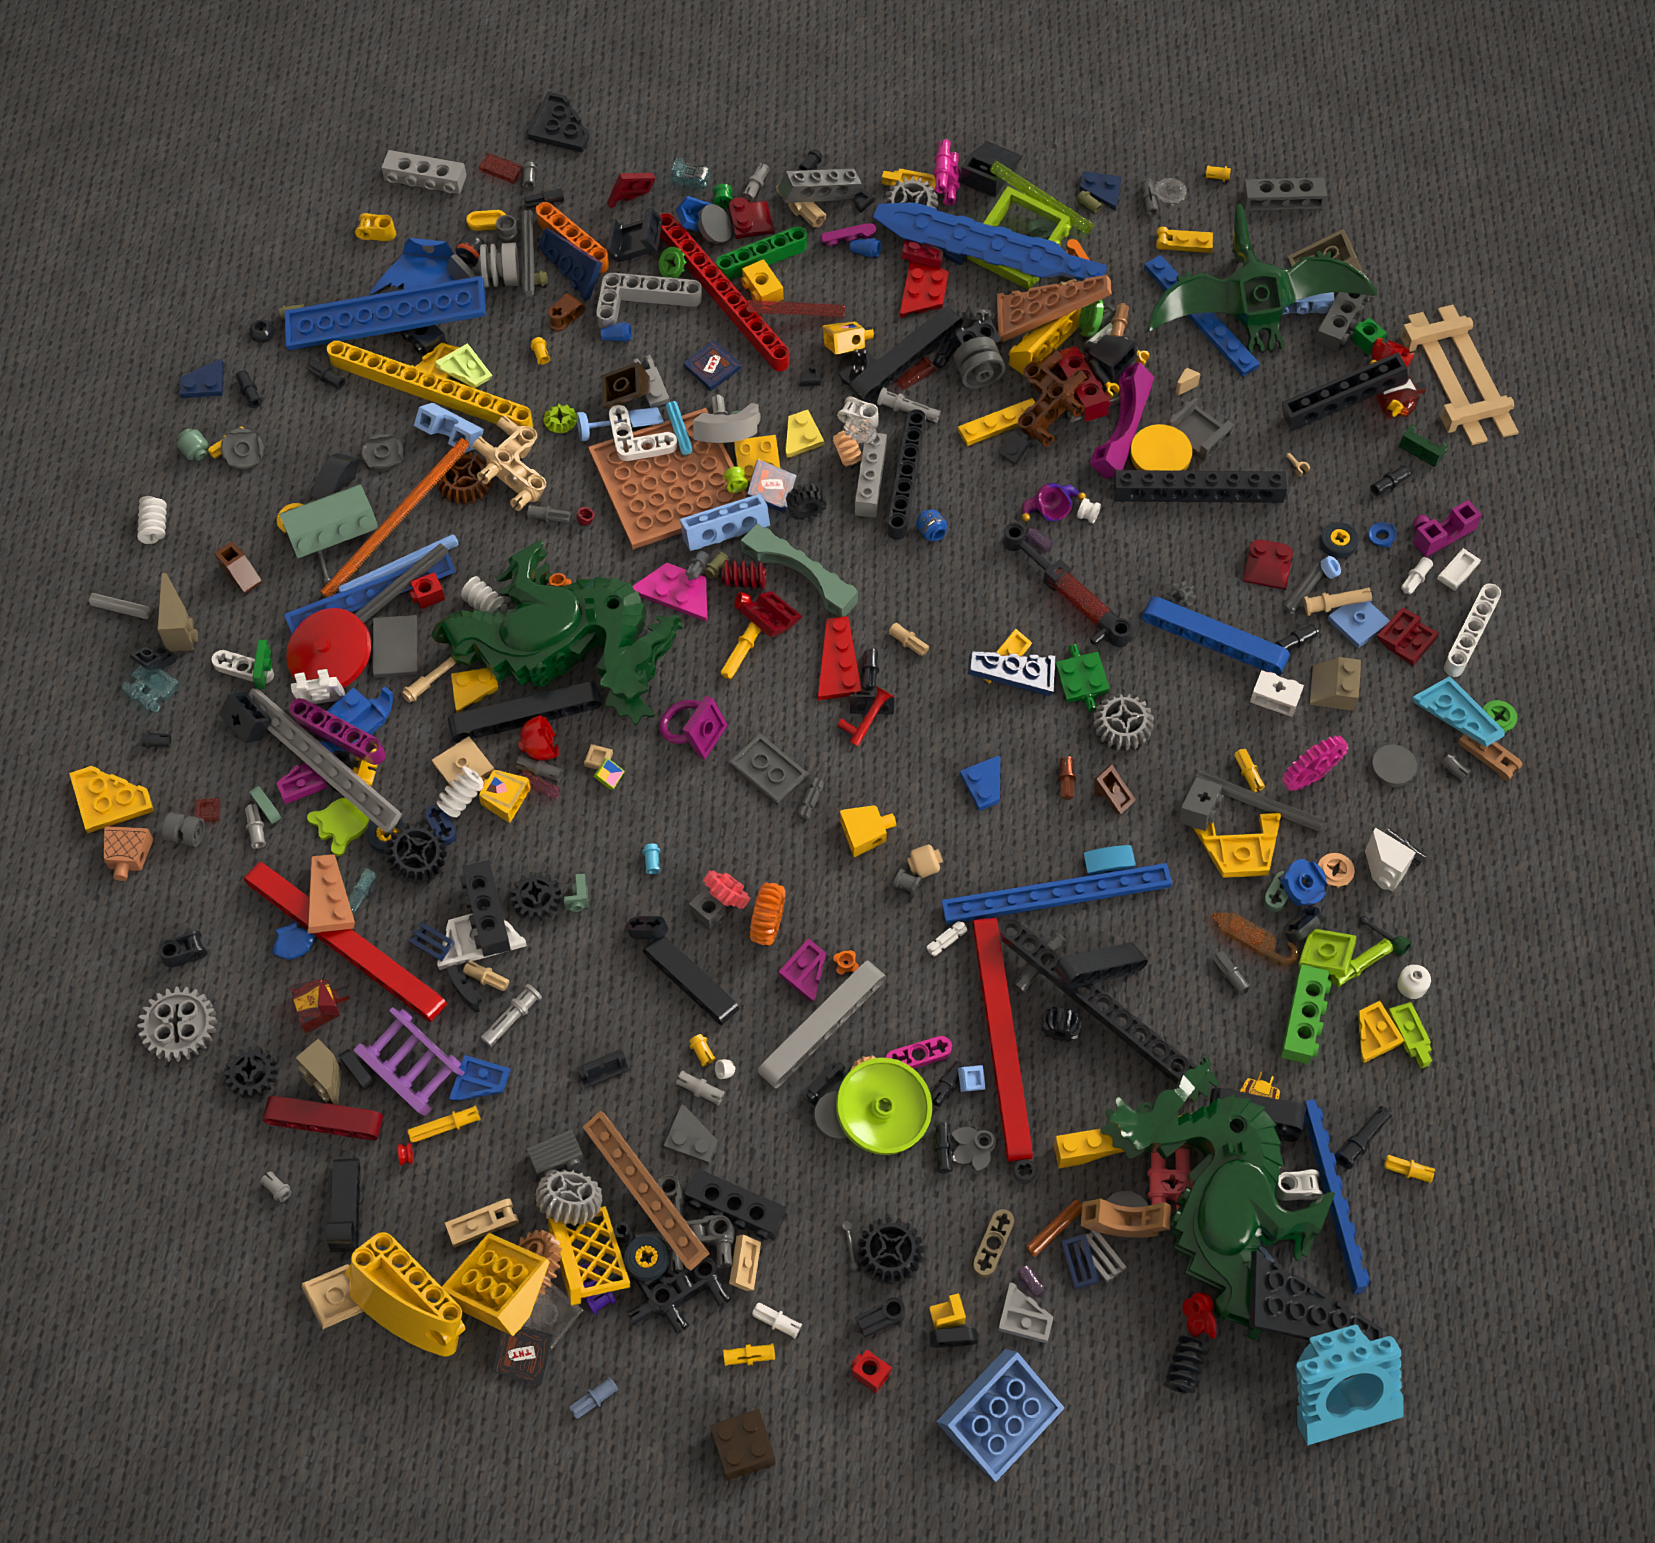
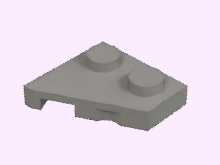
M1010 1282L998 1331L1047 1343L1053 1316L1045 1309H1041L1032 1298L1024 1295L1017 1289L1014 1283Z

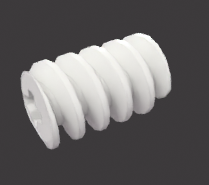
M144 496L139 499L137 537L142 543L153 544L163 539L166 535L164 530L166 529L165 516L167 504L161 499Z
M477 576L471 578L461 591L462 599L468 602L471 607H474L475 610L481 612L489 611L494 614L497 611L505 613L507 610V605L503 604L504 598L498 597V593L492 592V588L486 587V583L480 582V578Z
M466 766L462 767L465 775L457 773L456 777L459 782L452 779L451 784L454 788L446 786L445 790L448 795L441 792L439 796L443 801H437V805L452 817H458L461 811L466 808V804H469L472 798L477 796V791L483 789L484 782L482 778Z

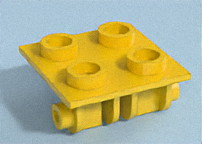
M776 435L747 438L734 442L737 466L744 469V478L747 481L751 479L757 460L780 468Z

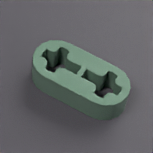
M1046 218L1033 220L1028 224L1030 237H1050L1058 224Z
M259 786L249 791L251 797L271 824L281 819L280 814Z
M1284 871L1277 873L1264 898V906L1271 912L1282 910L1289 898L1284 888H1279L1281 884L1280 877L1284 874ZM1275 895H1280L1278 898V902L1272 904L1271 900L1275 897Z

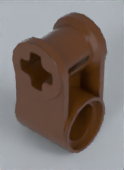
M569 293L563 295L559 301L548 309L550 329L557 332L564 330L583 314L585 305Z

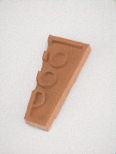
M335 854L312 856L308 933L354 928V917Z

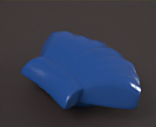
M294 921L285 927L275 930L278 937L272 953L287 960L300 957L310 950L315 935L298 927V923Z

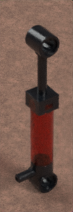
M1017 522L1007 524L1003 537L1005 548L1010 551L1022 549L1045 570L1043 582L1053 592L1057 590L1100 629L1090 638V642L1096 645L1108 636L1109 642L1113 646H1126L1130 641L1131 623L1127 619L1119 618L1070 573L1071 568L1061 559L1053 565L1044 559L1026 542V530L1022 524Z

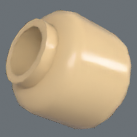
M929 844L912 850L910 857L907 858L913 875L917 874L922 878L939 872V863L943 862L939 849L934 850Z

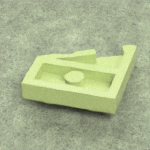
M468 343L435 362L436 368L473 388L487 382L492 377V374Z

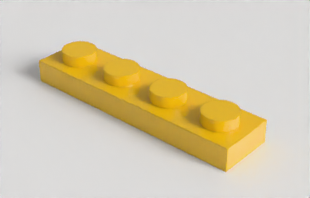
M1031 398L958 426V432L966 446L1016 428L1019 426V417L1029 406H1033L1035 401Z

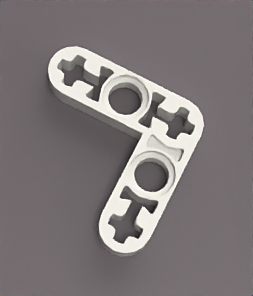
M616 405L610 409V423L619 459L631 461L670 454L676 451L677 438L673 433L664 432L633 438L627 409L622 405ZM616 414L621 415L622 422L618 423ZM619 430H627L628 434L626 436H619L617 432ZM665 441H669L670 445H666ZM627 443V448L629 450V452L625 453L623 448V444ZM645 443L653 445L650 450L641 448Z

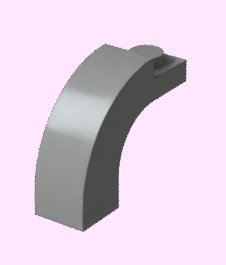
M750 403L741 412L732 415L701 413L693 420L694 440L726 443L752 437L757 433V425L761 418L759 404Z

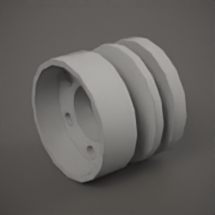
M502 243L501 253H497L495 244H491V253H488L486 244H481L479 272L480 276L484 279V288L490 287V278H493L494 287H498L499 277H503L505 286H519V260L516 243Z

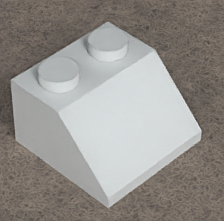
M1375 828L1365 849L1372 879L1382 889H1388L1393 892L1406 874L1416 852Z

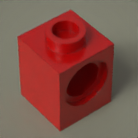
M435 572L411 581L412 590L409 591L413 603L418 602L421 609L445 600L443 589Z
M866 1350L863 1355L859 1353L851 1364V1367H853L852 1376L876 1394L890 1376L892 1369L891 1366L869 1350ZM871 1365L877 1371L873 1375H867L863 1372V1368Z

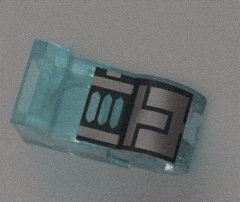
M676 157L671 169L672 183L704 189L711 176V171L706 166L684 163V159Z

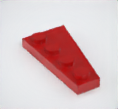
M848 616L829 618L826 621L818 700L848 697L850 694H855V692L862 693Z

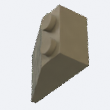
M1344 229L1288 256L1291 266H1293L1302 257H1314L1317 251H1320L1324 256L1327 252H1331V258L1347 262L1360 272H1363Z
M162 573L158 618L159 634L169 651L194 650V642H198V631L193 628V619L189 618L167 573Z

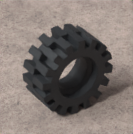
M804 484V487L799 485L797 486L798 489L793 488L791 492L787 493L786 503L792 518L805 520L808 517L810 519L811 516L817 517L818 513L822 514L823 510L826 509L827 504L823 489L819 485L811 484L808 486V484Z

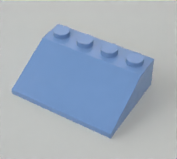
M1005 1349L936 1422L949 1438L996 1482L1062 1412L1064 1407L1018 1352Z

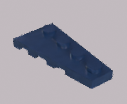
M545 228L539 248L552 263L559 267L560 273L563 276H567L571 281L572 287L578 289L581 293L580 296L584 300H589L603 263L552 229Z

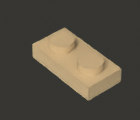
M745 1235L736 1237L729 1284L745 1291L754 1290L761 1242Z

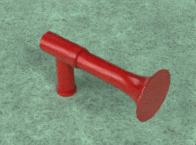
M876 686L877 695L875 701L858 728L844 719H841L838 723V728L853 735L850 742L857 746L861 743L883 703L887 699L895 697Z

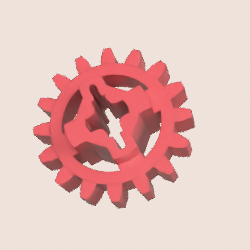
M709 870L704 877L703 882H705L707 887L711 888L709 893L725 906L732 905L734 907L737 906L739 909H744L750 901V897L747 896L748 894L742 891L744 888L743 884L735 880L728 873L721 874L714 870Z

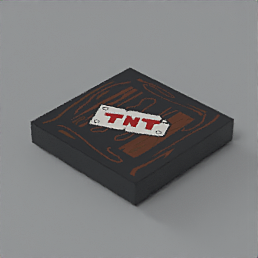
M524 1326L514 1336L501 1331L492 1372L541 1385L553 1334Z

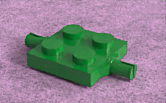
M1074 644V649L1073 645H1070L1068 648L1071 658L1056 662L1066 702L1085 701L1088 712H1092V710L1094 712L1097 709L1094 699L1100 695L1110 693L1099 652L1080 655L1078 645Z

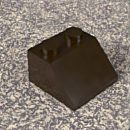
M639 362L601 375L604 409L651 392L650 376Z

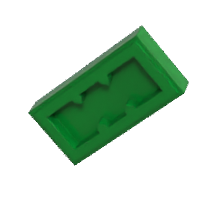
M259 640L257 644L252 676L257 689H265L267 674L272 668L271 650L267 640Z

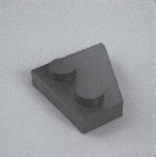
M681 1104L664 1144V1149L709 1165L718 1145V1140L686 1106Z

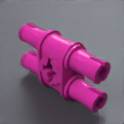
M944 139L943 145L942 141L938 142V154L934 159L936 165L933 175L936 178L935 191L940 194L944 191L943 203L951 206V201L953 205L956 204V192L960 187L958 181L961 171L958 167L959 154L956 152H951L950 154L951 142Z

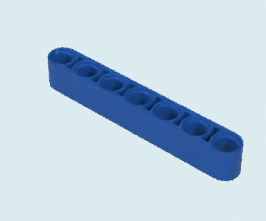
M1151 597L1142 614L1143 621L1276 675L1282 674L1290 657L1289 651L1279 645L1160 597Z

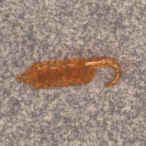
M1233 911L1231 913H1213V918L1222 934L1253 952L1263 955L1282 966L1290 965L1296 961L1298 950L1292 942L1287 943L1292 950L1291 956L1283 957L1274 952L1276 939L1270 932Z

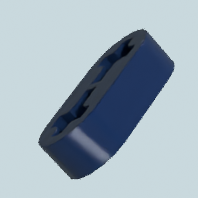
M438 805L428 807L425 816L431 830L434 828L437 830L435 837L442 835L443 839L440 843H446V845L453 843L456 839V831L448 814ZM436 812L439 815L440 822H437L435 817H433V813ZM444 827L449 832L448 837L442 834L441 828Z

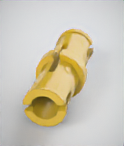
M773 1343L751 1347V1344H748L745 1348L723 1349L725 1366L741 1363L753 1365V1362L775 1360Z

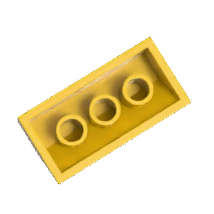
M1081 308L1034 328L1030 334H1025L1022 341L1017 346L1015 345L1011 348L1009 352V365L1024 375L1023 371L1027 364L1039 360L1042 361L1053 348L1057 350L1078 329Z

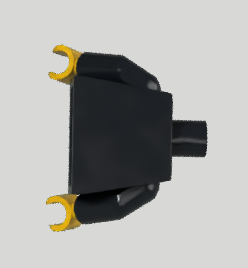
M1104 335L1097 343L1088 341L1084 347V352L1089 357V366L1096 378L1100 380L1102 386H1106L1105 394L1107 393L1110 399L1113 398V393L1110 390H1113L1116 394L1119 392V386L1115 383H1110V380L1115 381L1134 360L1135 363L1140 362L1144 366L1149 359V353L1147 351L1140 352L1139 347L1135 345V341L1130 340L1126 336Z

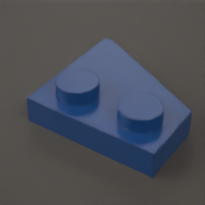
M1000 756L960 771V776L979 811L999 803Z
M464 1055L460 1068L465 1073L463 1076L457 1075L449 1099L459 1101L503 1093L511 1070L504 1066Z

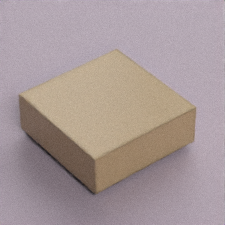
M591 744L584 761V766L598 770L605 758L611 759L613 750Z

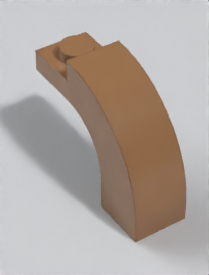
M1101 1198L1086 1201L1082 1204L1081 1226L1112 1236L1132 1238L1158 1236L1159 1231L1170 1229L1171 1205L1164 1202L1145 1207H1126L1110 1203Z

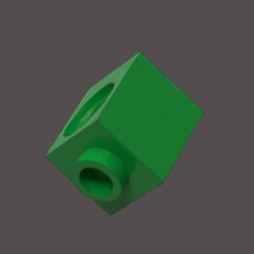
M1368 318L1364 322H1359L1355 325L1351 340L1370 355L1376 339L1384 338L1382 341L1384 343L1387 332L1371 318Z

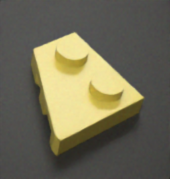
M808 410L789 416L786 443L787 458L824 445V440Z

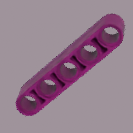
M298 698L291 702L289 711L301 727L369 764L378 765L385 760L386 752L376 737L305 699Z

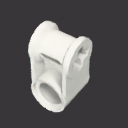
M851 396L846 398L845 406L837 414L840 421L865 430H874L879 424L878 408L876 405Z
M1305 1170L1282 1173L1279 1175V1183L1275 1187L1276 1198L1284 1201L1319 1199L1323 1196L1322 1191L1319 1190L1317 1179L1319 1171ZM1281 1183L1288 1184L1291 1190H1285Z

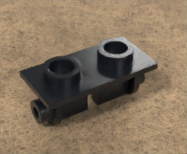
M857 692L850 694V714H867L877 694L870 695V693ZM895 697L887 699L877 714L894 715Z
M621 1049L576 1067L585 1089L629 1071L625 1055Z
M833 1062L801 1095L816 1107L819 1099L826 1093L838 1091L842 1081L848 1074L844 1071L846 1067L841 1062L838 1064Z

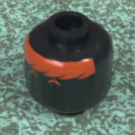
M476 234L463 236L455 249L456 254L465 264L478 263L480 246L484 244L483 239Z

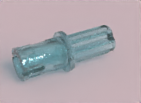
M365 868L356 885L352 886L353 892L348 899L352 914L356 913L365 896L368 897V891L378 876L369 869Z

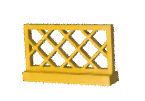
M606 1206L600 1207L599 1213L596 1216L603 1217V1222L600 1226L586 1221L584 1225L580 1224L574 1231L567 1228L563 1222L558 1221L555 1223L554 1218H548L549 1233L555 1236L556 1240L560 1241L559 1247L562 1248V1251L559 1253L562 1259L558 1263L571 1306L581 1304V1298L630 1287V1281ZM584 1227L595 1231L590 1238L580 1234ZM599 1234L609 1237L605 1245L595 1241ZM575 1239L586 1243L581 1250L571 1245ZM590 1246L601 1250L596 1257L586 1253ZM605 1253L615 1257L612 1264L601 1260ZM581 1258L592 1262L587 1269L577 1265ZM596 1265L607 1269L603 1276L592 1272ZM613 1272L620 1275L622 1280L612 1282L607 1278ZM587 1277L598 1282L593 1287L584 1288L583 1285Z

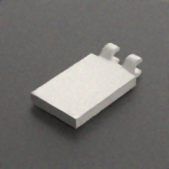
M327 669L317 670L319 679L307 681L304 673L295 674L297 683L291 684V689L296 699L302 698L313 704L338 701L345 695V690L337 677L329 678Z

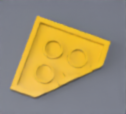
M93 766L69 773L87 833L154 812L147 788L139 785L135 786L128 783L125 779L101 772L100 769Z

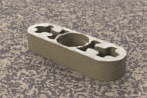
M1001 1209L993 1214L976 1254L973 1270L980 1278H988L993 1275L1014 1224V1217L1008 1210ZM1002 1217H1006V1222L1009 1225L1004 1224L1001 1233L997 1232L999 1221L996 1219L1001 1220ZM990 1238H996L1000 1241L1001 1246L996 1250L988 1248L986 1242ZM986 1254L991 1256L988 1262V1266L991 1269L986 1268L985 1271L980 1270L981 1265L978 1263H983Z

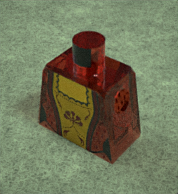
M328 979L290 985L298 1016L305 1033L340 1016V1014L322 1015L318 1007L319 986L325 984L336 1006L338 1003L350 1000L346 986L332 990Z

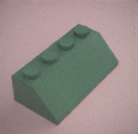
M361 484L279 514L297 558L379 528Z

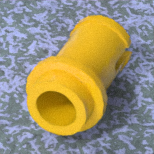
M1207 166L1205 179H1220L1225 182V180L1230 178L1231 168H1227V166L1225 168Z
M541 337L534 338L531 341L530 347L535 352L538 364L542 365L550 361V356L546 349L547 343Z
M699 1034L690 1040V1048L694 1049L701 1065L707 1066L706 1062L711 1064L716 1058L706 1043L707 1038Z

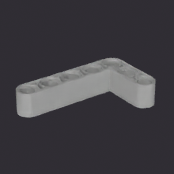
M608 273L603 277L597 306L598 327L601 329L616 325L621 300L691 307L698 306L702 302L701 284L696 280Z

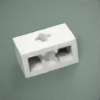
M1261 670L1250 702L1292 717L1304 685L1299 684L1295 680H1287L1272 672Z

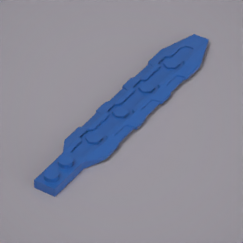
M919 203L878 204L873 216L876 221L902 239L920 244L926 243L946 249L951 253L968 255L982 259L986 263L997 266L1003 265L1039 278L1065 276L1083 282L1085 278L1105 275L1107 265L1067 254L1056 242L1039 237H1029L1000 226H990L965 216L951 215Z

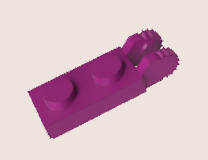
M872 223L822 233L819 238L820 244H826L827 247L837 245L838 241L841 240L851 242L852 240H857L858 236L863 239L872 237L876 232V225Z

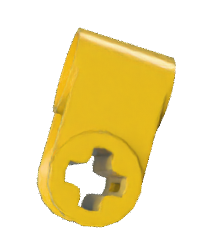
M363 213L359 216L360 224L355 230L358 238L378 241H391L395 238V227L389 215Z

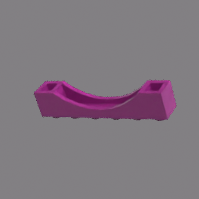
M1140 362L1129 365L1122 372L1118 382L1121 406L1117 427L1107 442L1095 448L1090 465L1105 479L1114 477L1116 470L1124 469L1154 380V376Z

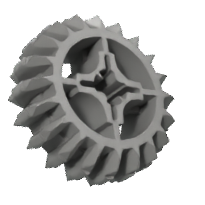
M912 176L910 181H907L904 177L902 183L897 180L896 186L891 185L890 191L886 193L884 203H896L897 199L902 195L903 200L900 203H908L909 201V203L923 204V201L927 200L926 206L937 208L938 197L934 193V187H929L928 181L922 184L921 177L915 181V178Z
M1119 693L1117 698L1111 695L1109 700L1104 699L1102 704L1097 706L1093 718V727L1096 729V735L1101 736L1102 743L1108 741L1109 748L1115 744L1117 751L1121 746H1124L1125 750L1128 751L1130 745L1136 750L1138 744L1143 745L1146 739L1150 738L1154 727V717L1151 715V708H1146L1145 701L1139 703L1138 696L1132 699L1130 693L1126 697ZM1118 711L1117 714H1112L1111 717H1107L1112 712ZM1140 726L1136 731L1129 733L1131 729H1136V727Z
M563 1169L561 1172L554 1170L552 1174L547 1173L544 1178H541L535 1194L536 1206L540 1208V1212L546 1213V1218H554L555 1223L561 1221L564 1225L571 1223L575 1226L577 1223L584 1225L586 1221L591 1222L593 1217H596L597 1213H599L602 1204L601 1188L598 1187V1182L591 1181L590 1176L585 1177L583 1172L578 1174L574 1170L567 1172Z

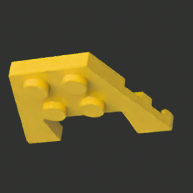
M1260 814L1259 822L1262 834L1216 836L1214 823H1209L1206 831L1194 828L1222 878L1269 875L1281 814Z

